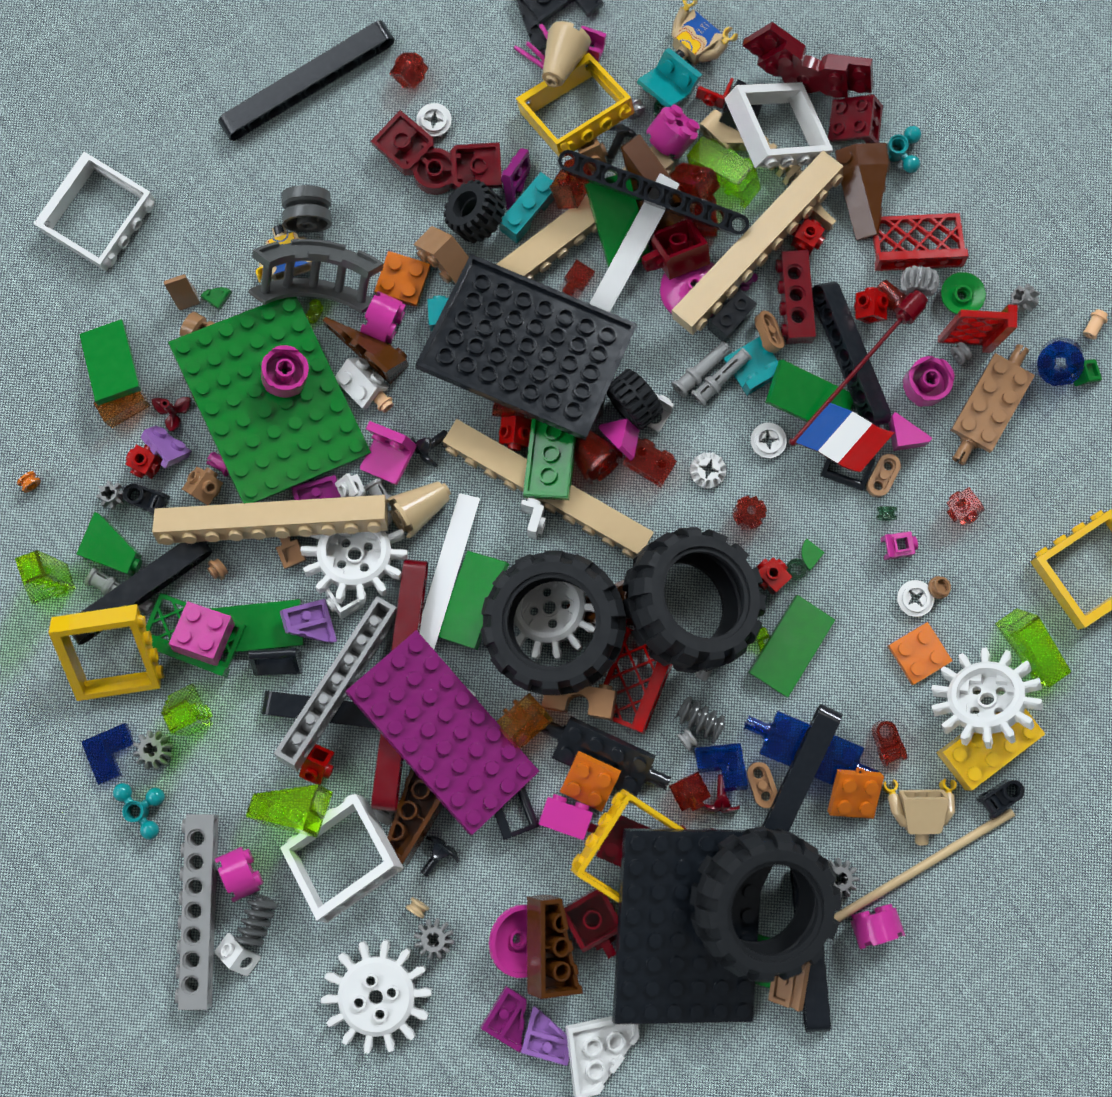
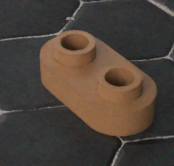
M768 311L760 312L755 317V327L759 332L762 345L765 350L777 353L785 345L777 320Z
M885 454L877 461L866 484L867 491L871 496L879 498L889 492L901 468L898 457L893 454ZM884 464H890L891 470H886ZM874 483H879L881 490L875 489Z
M762 762L752 763L747 768L746 776L754 800L762 808H771L777 795L771 771ZM757 769L762 772L760 778L754 776V771ZM763 792L769 794L767 801H764L761 797Z

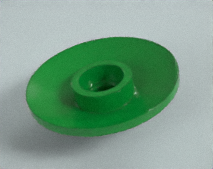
M958 272L952 274L942 285V302L950 312L956 315L960 310H979L985 302V287L982 281L971 273ZM958 294H963L965 299L961 300Z

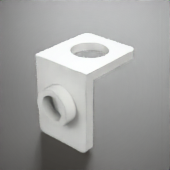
M656 394L663 408L662 419L657 424L650 423L648 427L656 432H660L670 416L674 404L666 396Z
M350 473L345 474L335 482L341 497H357L367 494L357 474L353 476Z
M329 587L325 590L328 597L326 600L328 607L332 612L336 611L341 620L364 607V604H360L358 599L341 608Z
M230 933L226 934L215 950V954L230 970L244 976L250 974L261 958L258 954L245 949L238 941L234 940V936ZM251 957L250 964L245 968H241V962L245 958Z

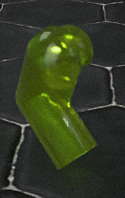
M318 299L310 301V307L305 314L310 324L316 323L323 313V305Z

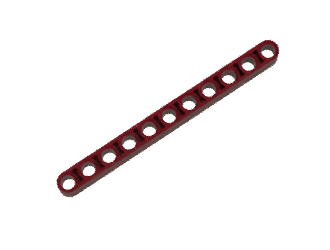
M405 559L403 562L392 650L414 631L417 630L420 633L428 574L427 561ZM381 733L371 808L396 812L404 759Z

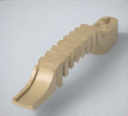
M713 110L699 124L700 132L722 153L747 151L739 131L719 121L722 113L718 110ZM765 136L770 149H777V145L774 143L770 144L768 142L769 139ZM779 166L776 175L780 178L786 173L782 182L787 185L802 173L801 166ZM818 202L813 207L814 209L809 217L819 222L824 229L830 231L836 220Z

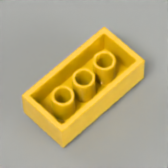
M1025 708L1024 714L1028 715L1033 719V717ZM1034 719L1032 730L1016 722L1011 726L1016 740L1012 744L1005 738L1002 731L992 734V749H986L983 742V734L974 733L967 746L962 745L960 734L936 753L963 789L972 791L1043 737L1045 733Z

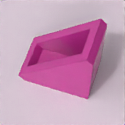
M896 412L893 413L888 422L889 430L895 432L891 436L893 451L925 447L932 440V437Z
M628 419L604 423L598 427L629 460L634 458L640 430Z

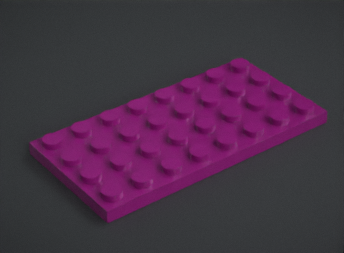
M417 630L345 691L470 836L539 772L535 765Z

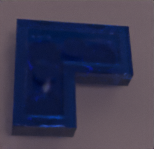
M127 723L81 741L98 785L122 776L114 754L133 746L135 743Z
M741 743L694 748L698 773L721 771L724 792L748 789Z

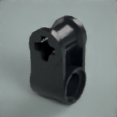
M133 483L127 485L123 490V498L126 502L154 515L156 508H164L166 501L170 500L171 497L160 491ZM139 490L140 497L132 501V492Z
M1004 780L982 793L976 800L978 803L981 802L989 813L988 817L993 819L1024 796L1025 789L1023 784L1017 780ZM1013 784L1016 792L1010 797L1006 789L1008 785Z

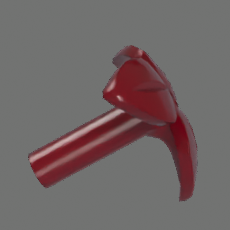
M190 397L178 398L174 406L169 400L164 398H153L151 400L154 409L159 414H170L165 420V426L170 432L178 429L181 424V419L177 413H186L191 405Z
M718 775L717 799L713 805L700 802L704 809L713 813L720 811L723 814L733 813L740 809V805L731 807L730 801L726 796L727 775Z

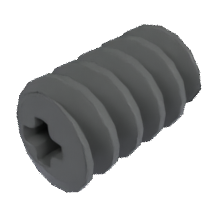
M687 697L675 718L680 716L679 724L681 725L688 721L687 729L689 730L693 726H697L696 734L704 730V739L712 735V743L714 744L725 726V716L721 715L716 719L715 710L707 714L708 706L699 709L700 702L696 701L691 705L692 697Z
M253 893L252 895L256 899L247 901L252 906V909H244L249 918H241L240 920L246 926L245 928H237L242 937H234V940L246 945L261 946L264 944V940L260 936H267L268 933L263 927H270L271 925L267 918L274 917V912L270 909L277 908L278 904L265 895Z

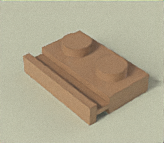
M807 962L801 966L803 973L789 979L782 980L779 976H775L774 981L770 985L768 1000L787 1008L791 1007L798 1012L803 1010L810 963Z

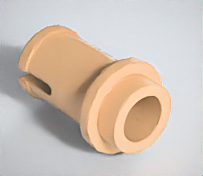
M1099 309L1091 313V319L1083 331V335L1089 339L1095 340L1103 324L1108 321V314Z
M379 391L373 400L378 406L377 409L384 413L389 411L394 405L393 399L387 397L383 391Z

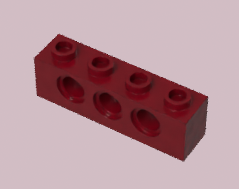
M809 250L782 251L779 259H776V273H780L777 291L778 294L782 295V302L779 303V314L784 319V324H781V334L785 337L786 344L812 343L816 337ZM788 273H795L798 279H791ZM790 294L798 295L800 300L793 301L790 298ZM791 316H799L802 319V322H794Z

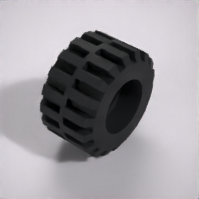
M470 180L467 184H461L449 196V201L444 207L446 209L444 211L445 223L461 238L471 243L482 242L484 238H489L491 233L496 232L497 226L502 222L501 217L504 216L505 212L503 210L505 206L501 197L480 180Z
M626 369L612 381L607 392L609 400L624 419H628L639 430H643L663 413L662 404L658 396L636 372Z

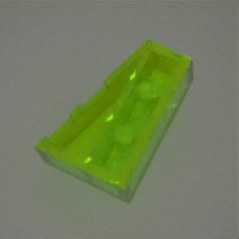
M702 136L686 155L689 166L693 171L711 184L714 181L725 188L723 193L727 196L731 193L741 200L740 205L744 208L749 205L761 190L757 169L754 167L752 160L749 158L744 159L734 150L720 146L714 139L709 140Z
M1016 608L995 623L1023 663L1025 661L1030 663L1032 670L1030 676L1032 679L1040 678L1041 685L1050 688L1071 673L1070 668L1038 615Z
M194 683L168 695V700L165 701L166 705L163 706L161 711L164 721L173 735L190 736L213 724L210 719L213 717L208 705L204 706Z
M317 784L255 793L252 796L245 816L263 825L317 838L333 792Z

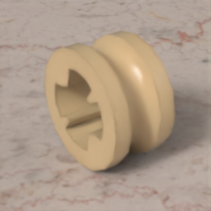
M412 897L410 899L411 904H407L406 909L423 919L425 916L424 912L430 908L420 900Z

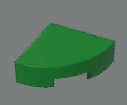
M225 287L208 289L200 297L220 310L232 294V291Z
M807 538L802 544L801 556L804 566L810 571L825 552Z

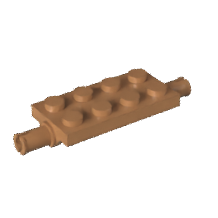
M1017 344L1008 360L997 353L990 359L950 430L961 438V444L952 457L955 462L959 460V464L965 465L972 450L976 448H982L989 453L993 451L1035 376L1020 367L1029 353L1028 348L1025 347L1021 351L1023 345Z

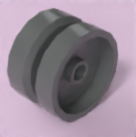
M298 185L283 190L281 193V205L284 208L282 212V225L284 228L301 233L320 232L330 228L332 225V216L329 210L331 194L327 189L312 185Z

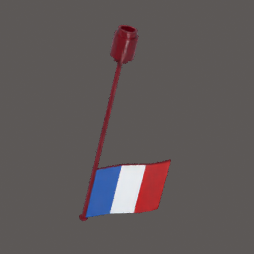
M915 290L913 293H909L895 308L897 321L793 439H789L791 446L798 444L809 448L843 468L860 473L895 432L877 427L853 411L831 402L900 323L912 324L926 309L928 299L922 292Z

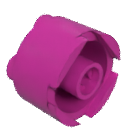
M673 104L671 107H664L647 128L646 133H650L651 138L649 141L658 151L666 156H669L671 153L676 155L674 158L678 159L683 156L697 138L700 127L695 120L689 119L683 114V110L679 106Z
M377 291V296L374 295L365 314L367 324L361 325L360 332L391 344L396 335V323L401 324L405 316L404 310L406 305L400 300Z
M281 345L273 348L263 358L261 367V380L266 391L283 398L298 395L307 381L309 371L307 359L298 349L292 346ZM282 369H286L287 374H283Z
M934 356L922 357L912 365L903 378L905 394L918 407L936 405L950 393L955 377L954 371L950 364L943 359H938Z
M241 846L215 858L216 863L221 862L222 867L218 868V871L228 894L233 892L235 895L231 898L233 902L260 891V885L263 884V880L259 871L254 872L251 866L254 859L249 848L244 850Z
M886 904L874 908L875 913L870 914L869 911H864L851 915L853 920L850 923L859 949H864L870 945H879L905 936L896 907L893 908L892 904Z

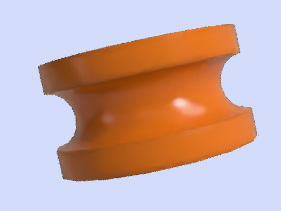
M34 471L25 473L17 481L18 486H22L24 493L34 490L41 483L40 478H35L36 473Z

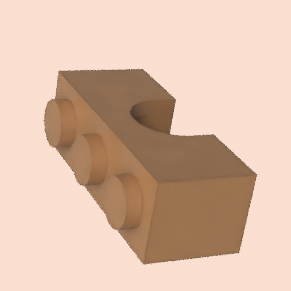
M599 684L598 688L589 686L572 694L562 696L544 695L542 707L548 710L567 713L572 699L584 697L589 703L587 714L589 717L613 721L618 693L612 690V686Z

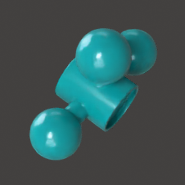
M917 126L907 127L904 131V136L900 134L894 135L887 144L889 161L898 162L902 160L903 169L908 173H914L920 168L919 158L906 153L909 143H917L921 138V130ZM892 146H898L901 151L894 150Z
M126 783L117 784L113 789V796L117 801L125 803L122 809L125 820L139 822L141 825V836L147 840L154 839L159 833V826L156 822L148 821L146 818L149 815L150 805L159 806L163 803L165 799L163 790L157 787L151 788L147 791L145 800L134 801L131 798V787ZM134 805H138L141 810L137 818L131 812Z

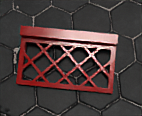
M960 213L882 216L880 224H886L891 229L886 234L879 230V234L873 236L876 258L874 262L875 271L905 270V268L914 265L930 268L964 267L969 256L968 248H965ZM954 220L955 228L952 231L942 225L944 221ZM923 222H930L935 227L928 232L920 225ZM901 223H908L913 228L906 233L898 226ZM937 229L947 235L943 241L932 235ZM915 230L925 236L920 243L910 236ZM893 231L903 237L898 244L888 237ZM951 238L958 243V248L951 249L945 243ZM929 239L937 247L934 250H929L923 244ZM907 240L915 248L912 251H907L901 245ZM884 241L893 247L890 252H881L880 245Z
M1008 304L1001 312L960 310L939 334L938 343L958 344L963 342L970 345H982V353H992L1017 328L1018 305Z
M626 628L622 645L623 649L616 663L610 667L604 685H609L611 680L620 677L624 689L617 691V695L626 692L630 704L619 709L617 704L615 705L616 710L614 714L617 713L619 718L613 716V722L645 735L673 664L663 666L657 662L654 668L653 662L656 660L650 659L646 644L629 651L626 643L631 634L630 632L633 630ZM644 649L648 661L635 665L631 654ZM629 656L633 667L621 672L618 662L621 658ZM650 664L653 673L651 677L642 681L637 669ZM635 670L639 682L627 687L622 675ZM649 682L647 688L645 689L644 684ZM641 685L644 695L642 699L633 702L629 690ZM640 703V705H639V707H638V710H637L636 707H635V705H637V704ZM633 707L636 715L632 724L623 720L620 711Z

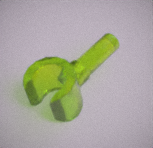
M761 627L756 638L760 652L765 645L763 641L769 638L765 627Z

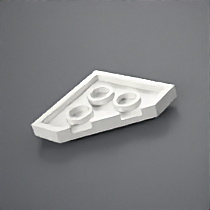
M612 1016L565 1026L574 1097H589L601 1093L605 1087L604 1083L611 1073H615L625 1059L624 1055L631 1045L634 1046L639 1039L638 1024H614Z

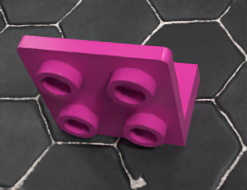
M369 421L366 430L372 434L371 438L374 440L369 448L371 453L365 456L360 469L397 485L417 445L406 435Z

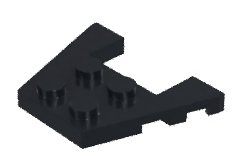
M515 0L531 44L540 52L546 48L547 39L540 29V24H543L573 1H575L587 17L603 7L602 0Z

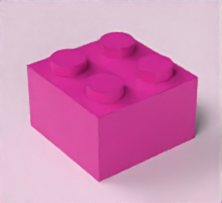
M187 601L169 645L173 652L217 666L235 623L229 615Z
M553 794L552 798L547 797L539 825L584 840L593 812L588 811L590 806L576 802L575 806L566 803L567 798L557 794Z

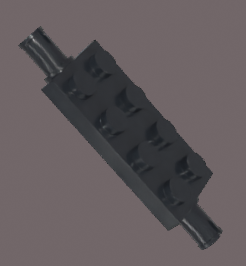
M570 716L567 725L564 726L558 725L544 717L538 730L557 739L558 745L553 753V759L571 767L578 751L583 752L621 770L614 787L619 790L624 789L637 797L643 783H646V781L666 790L671 780V776L653 769L652 764L656 755Z

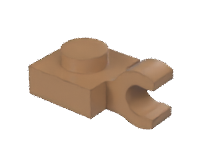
M291 536L279 538L282 545L276 547L284 569L307 561L306 557L301 554V544L298 539L292 541Z

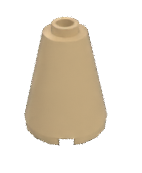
M565 21L555 22L548 30L542 78L550 87L562 86L589 50L591 44L590 36L582 28H580V31L573 28V23Z
M438 481L387 498V505L390 504L392 509L388 512L392 515V520L399 530L403 529L404 532L406 531L408 533L406 537L411 538L450 500L449 495H451V492L445 483L441 484Z

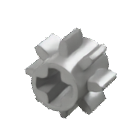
M1026 284L1025 288L1019 285L1011 294L1012 302L1010 304L1018 305L1017 311L1024 313L1025 309L1032 312V309L1039 304L1038 295L1040 292L1034 290V287Z
M107 480V485L103 487L98 486L100 492L96 495V498L103 500L100 505L105 508L109 504L113 510H115L118 504L124 505L122 501L123 491H120L122 485L117 482L113 486L112 482Z

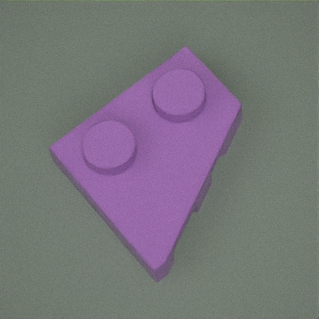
M325 599L280 610L286 634L328 643L337 641Z
M533 1006L521 1053L567 1066L569 1052L566 1033L537 1006Z

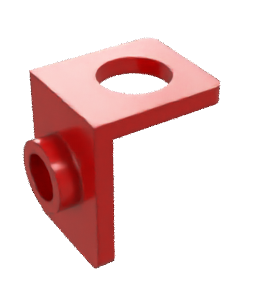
M731 77L723 95L698 86L696 98L702 100L708 106H716L723 109L726 102L724 98L730 93L734 78Z

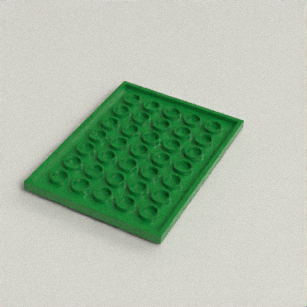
M297 296L279 299L266 305L263 304L168 342L242 503L263 501L364 458L371 453ZM281 345H288L298 349L307 359L309 366L307 381L302 391L298 395L287 398L277 397L268 393L261 380L263 358L273 348ZM282 369L283 374H287L286 369Z

